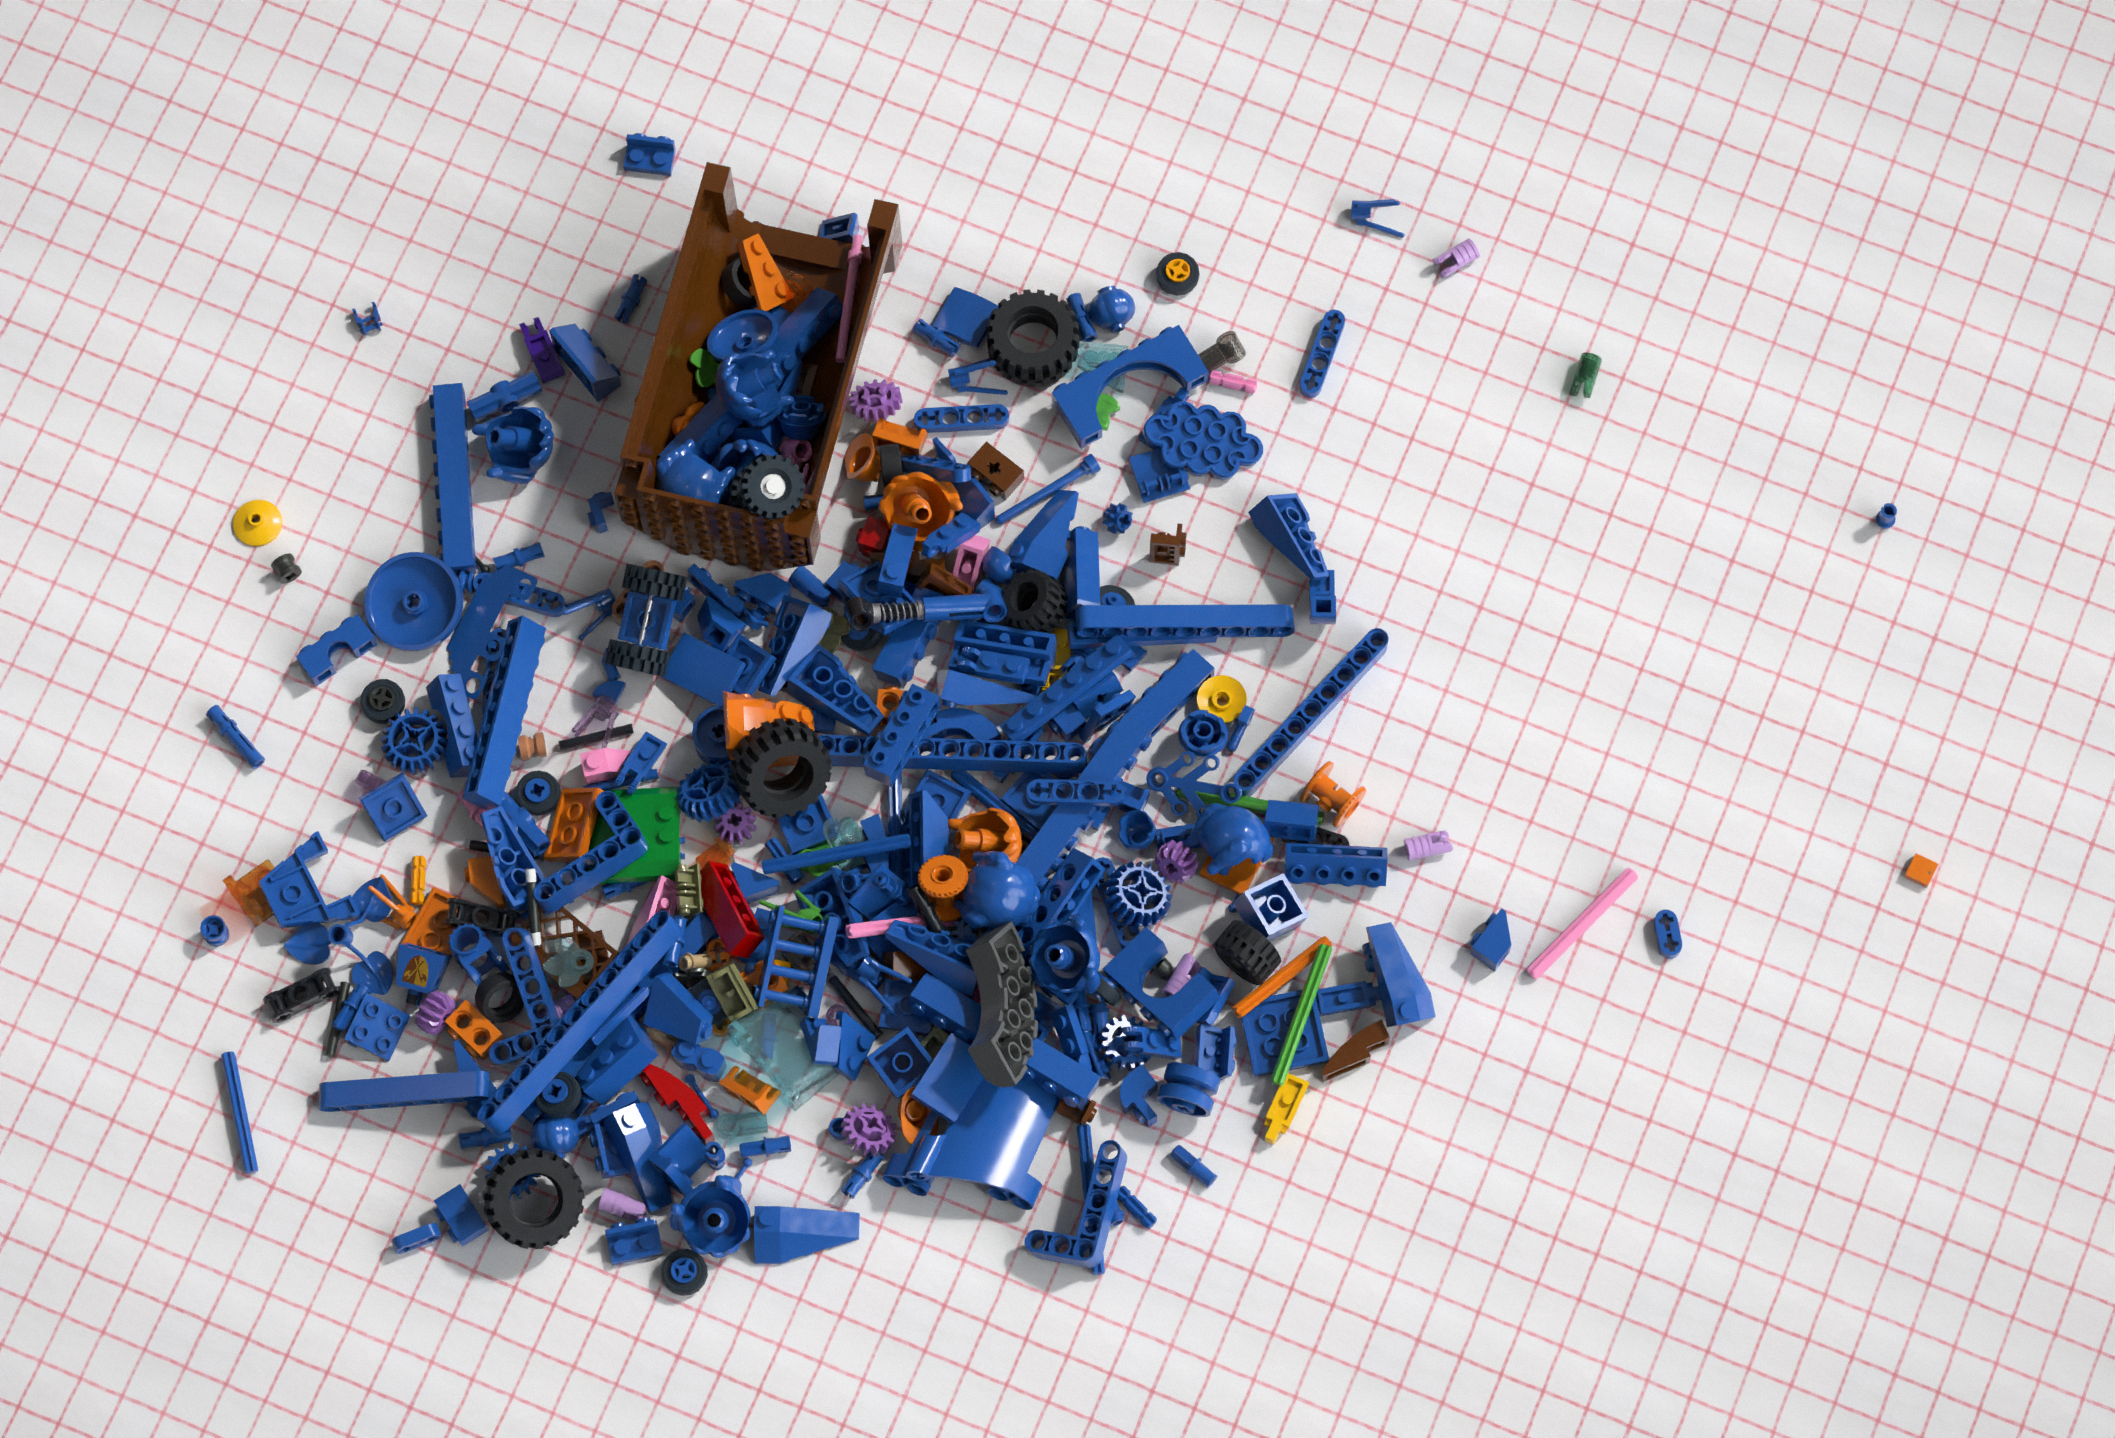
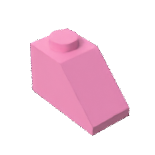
M974 535L959 546L953 570L954 576L972 586V594L983 570L981 565L983 557L989 550L991 542L990 539Z
M602 748L580 753L587 785L617 778L623 764L631 754V750Z

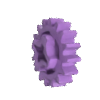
M874 379L871 384L865 381L863 387L857 385L856 391H851V397L848 398L852 415L856 414L857 419L864 417L865 422H868L870 419H874V422H877L878 418L881 417L887 420L888 414L896 415L895 410H900V404L903 403L899 386L895 387L894 382L887 384L885 379L880 383L877 382V379Z
M862 1103L860 1109L857 1106H853L851 1111L846 1112L841 1124V1128H843L841 1136L848 1137L846 1144H853V1151L861 1149L864 1156L869 1151L874 1157L878 1151L881 1154H885L887 1148L890 1149L897 1136V1132L894 1131L897 1125L896 1123H890L891 1115L885 1116L883 1114L885 1109L882 1108L877 1111L874 1104H872L871 1108H867L865 1103Z

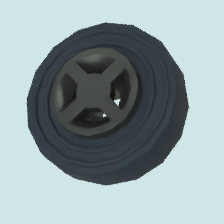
M378 679L370 682L364 688L361 694L360 705L363 713L369 720L380 724H387L388 719L396 720V713L402 714L405 708V696L397 683L389 679Z

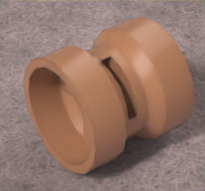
M543 732L535 733L532 739L526 735L518 736L522 761L530 760L534 754L539 758L547 757Z

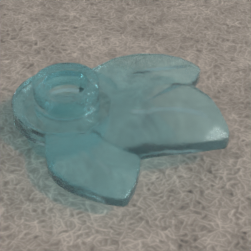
M559 938L554 940L557 954L543 964V968L549 974L559 976L560 987H571L578 983L581 975L588 973L593 968L594 959L589 951L580 949L574 940ZM584 959L586 963L583 966H578L577 961Z

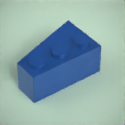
M629 1015L597 1046L577 1073L576 1078L583 1092L599 1104L604 1105L659 1055L644 1026Z

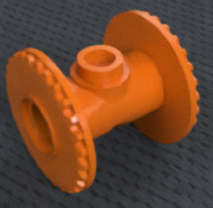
M1328 761L1309 780L1300 795V800L1305 803L1313 795L1317 796L1320 799L1317 802L1319 806L1327 812L1333 809L1338 813L1332 823V826L1338 828L1353 814L1367 790L1364 786H1361L1352 795L1342 787L1336 791L1338 784L1328 777L1334 767V763Z
M938 855L928 859L921 866L918 873L920 888L926 893L930 902H934V909L941 921L947 922L961 918L960 912L954 907V901L963 899V889L968 882L967 867L960 859L950 855Z

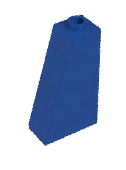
M1078 526L1071 530V538L1067 540L1065 547L1068 555L1062 571L1061 586L1068 597L1066 600L1068 608L1064 610L1066 615L1061 619L1076 622L1075 610L1078 607L1100 605L1098 532L1090 531L1088 527Z

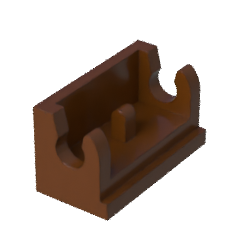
M932 561L916 580L919 590L927 588L944 596L972 594V586Z
M905 952L882 953L883 966L912 979V981H920L926 972L935 977ZM883 972L884 978H890V980H900Z

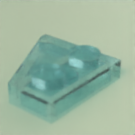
M1080 341L1077 368L1089 373L1096 369V366L1101 362L1117 358V355L1128 349V346ZM1126 373L1112 380L1108 386L1119 393H1124Z

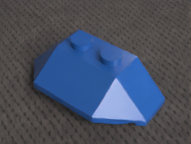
M925 790L908 795L907 802L909 804L905 810L903 821V834H909L911 839V847L903 849L904 878L909 888L919 883V870L928 859L938 855H950L948 852V818Z

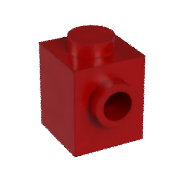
M868 517L864 528H859L855 541L858 542L859 552L870 558V553L885 552L891 530L886 522Z

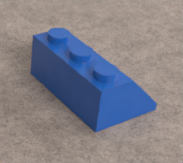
M569 324L549 330L556 353L597 402L621 386L620 371L613 363L609 365L605 360L606 355L599 346L594 347L590 342L592 338L584 328L580 330L576 324Z

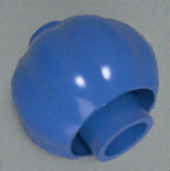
M1116 286L1101 288L1097 291L1098 294L1092 299L1089 306L1092 320L1102 328L1111 329L1112 333L1123 331L1125 324L1132 319L1135 313L1133 298L1126 291L1116 289Z
M543 1114V1119L534 1124L530 1133L531 1143L534 1148L548 1150L565 1159L564 1155L572 1151L579 1141V1136L577 1135L578 1127L574 1120L567 1117L555 1118Z

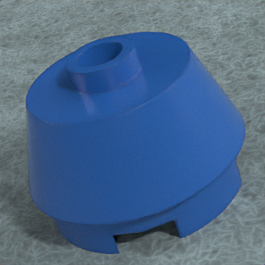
M795 395L794 403L784 408L777 416L783 434L793 440L813 439L819 434L826 417L823 403L818 404L814 402V397Z
M1196 710L1191 712L1181 722L1178 729V738L1182 747L1186 751H1192L1196 759H1205L1210 755H1216L1224 748L1228 740V730L1221 717L1219 718L1212 713H1208V710Z

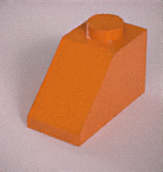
M491 856L468 859V867L464 868L466 883L470 882L473 890L496 908H506L505 898L498 886Z

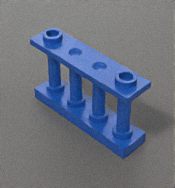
M776 905L775 910L771 909L768 924H771L759 985L755 984L752 997L757 1006L763 1007L765 1000L799 1006L802 1010H805L804 1016L818 1018L839 918L825 915L824 920H820V922L785 915L783 914L785 906ZM781 924L818 932V935H821L819 945L812 947L778 939ZM775 950L810 956L812 960H815L814 969L807 972L774 965ZM770 974L807 982V985H810L808 995L801 997L768 990Z

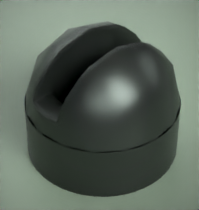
M1164 957L1154 966L1151 973L1158 979L1166 980L1172 975L1173 966Z

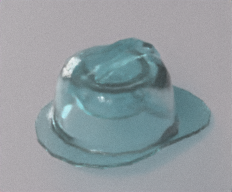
M846 816L841 820L830 818L824 822L823 834L830 848L859 843L864 840L862 828L850 816ZM863 857L836 861V863L844 872H848L862 865Z

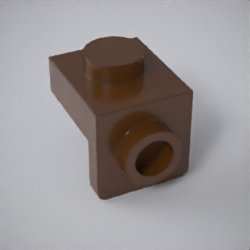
M1061 1098L1054 1112L1083 1126L1086 1122H1092L1097 1112V1109L1094 1108L1097 1102L1089 1100L1084 1109L1080 1110L1077 1107L1074 1108L1067 1105Z

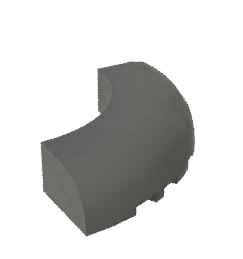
M1012 921L985 934L966 950L977 978L981 998V1019L978 1033L967 1050L983 1077L993 1085L1003 1088L1016 1085L1028 1069L1026 1066L1027 1061L1030 1057H1033V1040L1037 1038L1038 1021L1034 1019V1008L1038 1007L1036 990L1031 988L1030 974H1032L1030 966L1026 967L1021 953L1025 949Z

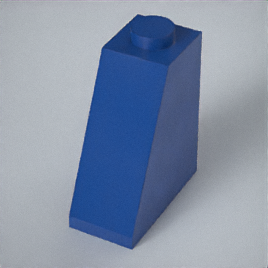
M666 972L655 976L643 1024L695 1045L707 1041L713 1031V1026L711 1025L713 1016L672 974Z

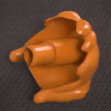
M912 472L907 475L894 477L884 488V496L879 502V510L884 514L885 522L891 531L894 523L918 529L913 550L919 552L923 551L922 543L926 540V537L944 524L951 522L954 517V511H960L963 508L957 489L951 482L938 481L922 472Z
M989 808L988 810L968 814L959 819L948 820V828L957 831L954 841L956 847L960 849L959 859L967 867L968 875L972 868L977 865L973 861L972 856L975 852H1004L1008 855L1010 861L1015 863L1020 858L1022 850L1021 831L1015 818L1008 812L998 808Z

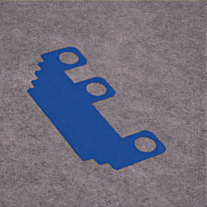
M506 564L501 571L495 570L492 576L484 575L447 646V650L451 651L449 660L453 661L450 669L454 671V674H461L466 696L471 699L479 697L486 683L485 676L470 670L476 657L480 655L490 661H496L505 647L506 640L491 633L490 630L507 597L511 594L519 599L528 600L537 585V579L534 576ZM523 579L530 580V590L525 594H520L517 590L519 582ZM491 640H497L500 644L498 652L494 655H489L486 652V646ZM471 678H478L480 681L479 689L474 693H469L466 689L467 682Z

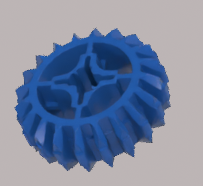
M416 707L413 713L410 714L409 710L405 708L404 716L401 717L399 713H396V721L388 719V724L391 728L384 727L382 730L386 736H382L380 739L381 743L385 744L381 749L383 753H387L385 758L388 762L392 761L391 765L393 768L400 766V770L403 773L409 768L410 773L413 775L416 769L419 768L420 772L424 774L425 766L434 769L433 761L441 763L442 759L439 754H445L446 748L444 746H447L448 739L445 737L448 735L446 729H443V721H437L438 717L436 714L429 716V711L426 709L420 714L419 709ZM422 725L423 727L414 729L411 726ZM403 730L405 736L399 741V745L395 747L396 739ZM409 734H411V736L413 737V739H414V738L417 739L420 748L417 746L416 743L413 744V742H411V738H410V735H409ZM434 736V742L426 752L425 745L430 741V737ZM410 753H415V754H418L419 756H417V757H407V756H404V754H405V755H408V754H410Z
M710 761L708 765L702 763L700 768H693L692 773L685 774L686 779L679 781L680 787L676 789L679 793L676 798L679 801V807L682 812L691 820L696 819L698 822L704 819L709 822L712 818L718 820L720 815H727V811L735 809L734 804L740 802L739 797L741 794L732 780V770L729 763L724 764L722 761H718L716 764Z
M1131 861L1126 866L1124 864L1120 865L1116 871L1114 870L1111 873V877L1105 885L1107 888L1104 895L1108 896L1106 904L1113 906L1110 909V913L1116 912L1118 914L1117 920L1125 919L1126 926L1132 922L1135 929L1141 925L1145 928L1151 924L1153 926L1166 916L1167 911L1171 907L1170 901L1173 896L1168 893L1171 886L1164 884L1166 877L1159 876L1160 869L1152 871L1151 864L1144 867L1142 861L1137 862L1136 865ZM1133 880L1132 885L1122 886L1124 881ZM1149 903L1154 904V908L1144 910L1145 905H1149Z

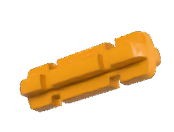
M413 856L410 902L412 905H422L424 903L423 892L425 891L426 875L424 869L426 868V859L424 856Z

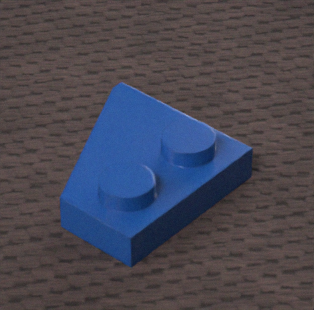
M837 1011L835 1019L839 1020V1026H841L842 1031L838 1061L836 1065H832V1068L847 1080L856 1081L876 1036L844 1011Z

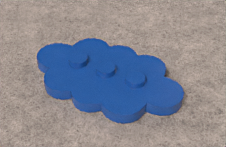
M1179 401L1169 408L1167 415L1151 416L1143 427L1145 441L1151 446L1160 448V459L1166 467L1173 470L1185 467L1194 476H1204L1210 472L1217 479L1227 480L1238 472L1240 466L1255 465L1263 454L1261 440L1257 436L1246 433V422L1240 414L1228 411L1221 414L1212 405H1203L1196 409L1189 402Z

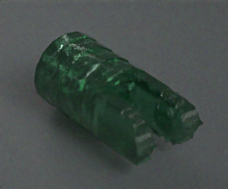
M1588 352L1581 354L1569 395L1577 396L1583 382L1585 383L1583 395L1585 398H1591L1602 358Z

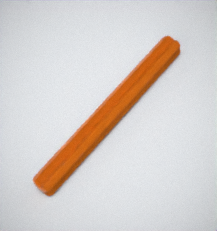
M1326 936L1318 939L1262 985L1258 986L1234 1005L1232 1011L1236 1017L1241 1018L1310 965L1315 958L1320 944L1332 947L1329 939Z

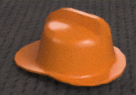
M864 433L857 436L846 450L845 467L848 479H857L862 482L870 480L877 482L879 480L881 457L875 450L873 440L869 434Z
M916 1086L911 1087L905 1092L897 1108L903 1136L911 1145L930 1112V1109L910 1097ZM938 1117L930 1135H937Z

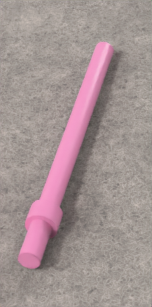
M859 234L853 235L852 247L848 252L847 262L849 263L835 358L837 363H844L846 357L858 267L862 263L863 256L861 252L863 237Z

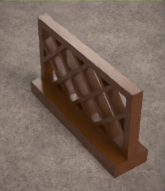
M538 904L541 945L540 947L538 945L534 947L542 970L574 997L579 999L616 958L619 952L564 907L555 911V917L543 919V910ZM529 916L520 928L526 930L530 928ZM561 921H573V932L561 934ZM556 922V935L544 936V924ZM517 932L512 936V942L515 946L521 943V936ZM590 935L591 947L579 949V936ZM574 937V949L562 951V938ZM557 939V952H545V941ZM607 949L612 953L606 962L597 963V950ZM592 951V964L580 966V953ZM575 954V967L565 968L563 966V956ZM593 969L592 980L588 985L584 984L581 981V971Z

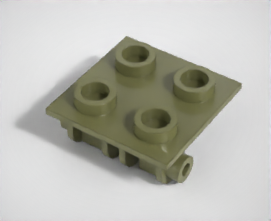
M699 863L689 868L685 864L677 865V870L674 871L675 880H672L678 883L675 885L676 889L681 890L676 892L677 906L674 915L683 916L687 920L703 912V898L701 896L702 877Z

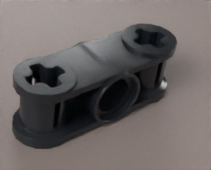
M448 898L449 908L447 918L443 920V924L458 928V925L463 926L465 923L467 925L474 924L476 927L479 926L484 933L503 937L506 930L515 927L516 918L519 917L520 913L511 909L471 903L458 898ZM476 913L485 914L487 923H478L475 918Z
M322 968L308 977L266 995L263 998V1002L269 1006L273 1015L271 1018L272 1022H283L301 1011L337 996L340 993V989L338 986H335L332 980L331 969ZM300 991H307L304 999L296 1000V996Z

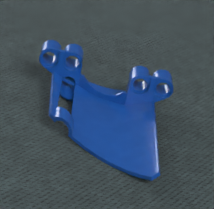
M1023 1077L1016 1085L1004 1088L995 1086L983 1078L955 1123H949L945 1134L930 1135L938 1117V1114L930 1110L908 1153H894L882 1178L891 1186L899 1188L906 1186L910 1192L919 1196H927L935 1177L972 1181L989 1185V1195L997 1200H1011L1019 1208L1032 1210L1042 1189V1184L1027 1172L1059 1103L1060 1097L1047 1093L1043 1090L1042 1086L1033 1081H1027Z

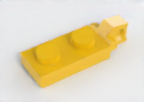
M1287 1074L1284 1085L1279 1086L1266 1115L1264 1126L1269 1129L1264 1141L1274 1145L1279 1133L1286 1134L1310 1082L1292 1074Z

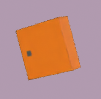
M1915 853L1904 877L1927 888L1939 864Z

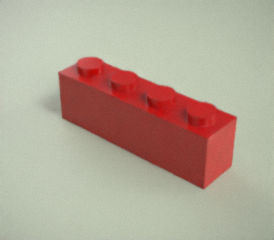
M708 861L700 870L702 877L701 896L706 913L711 918L727 953L732 956L749 958L765 939V936L728 865Z

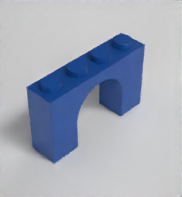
M1145 927L1103 970L1107 979L1117 987L1115 990L1119 988L1124 993L1122 996L1130 1005L1137 1004L1141 1008L1139 1010L1140 1013L1148 1021L1152 1019L1158 1023L1157 1028L1166 1037L1171 1035L1178 1040L1220 999L1216 988L1199 973L1172 996L1155 998L1147 995L1143 991L1144 979L1147 973L1168 953L1164 942Z

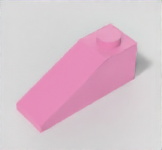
M662 875L659 876L632 927L628 943L657 912L664 910L671 917L674 915L677 906L676 892L681 891L675 887L678 883Z

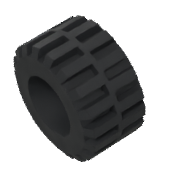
M1031 569L1027 570L1026 573H1019L1017 578L1013 577L1010 580L1011 583L1009 586L1006 585L1004 588L1005 593L1002 594L1007 607V614L1004 617L1005 621L1018 629L1043 633L1053 632V628L1055 626L1058 627L1061 623L1059 622L1061 618L1065 617L1066 613L1064 610L1068 608V603L1066 602L1068 597L1064 588L1041 570L1036 569L1033 571Z
M1232 921L1213 944L1219 958L1234 973L1255 985H1262L1282 962L1273 944L1258 930L1242 921Z

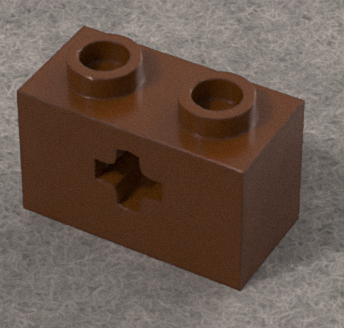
M987 441L967 462L971 469V478H975L979 483L981 481L987 486L988 491L993 496H1000L1005 501L1024 481V470Z

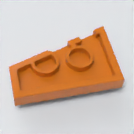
M759 233L737 244L744 272L749 274L752 286L749 287L751 296H755L758 306L755 309L769 311L794 298Z

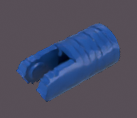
M805 566L796 568L789 577V583L794 585L796 589L819 607H828L830 602L829 596L831 595L829 588L812 574L810 570L806 569Z

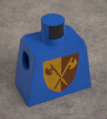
M411 943L399 944L396 985L408 988L406 1003L420 1006L423 993L429 994L438 990L451 960V954Z

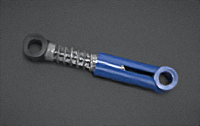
M987 588L979 594L923 597L916 602L912 601L910 604L908 601L904 604L898 602L897 605L892 602L891 605L885 603L884 606L881 603L871 604V602H867L862 597H854L845 603L844 612L851 629L862 632L868 630L873 623H879L880 620L886 622L887 619L892 622V619L899 621L902 618L904 621L906 618L910 620L916 618L922 622L984 618L986 621L994 623L999 622L1006 616L1007 607L999 590Z

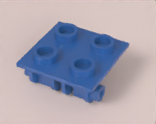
M1160 448L1129 457L1143 503L1190 490L1187 471L1184 468L1173 470L1166 467L1160 459Z
M880 863L847 902L872 920L894 902H897L899 905H908L911 901L906 892L909 885Z
M365 993L344 1039L348 1040V1044L353 1047L359 1046L390 1061L410 1015Z

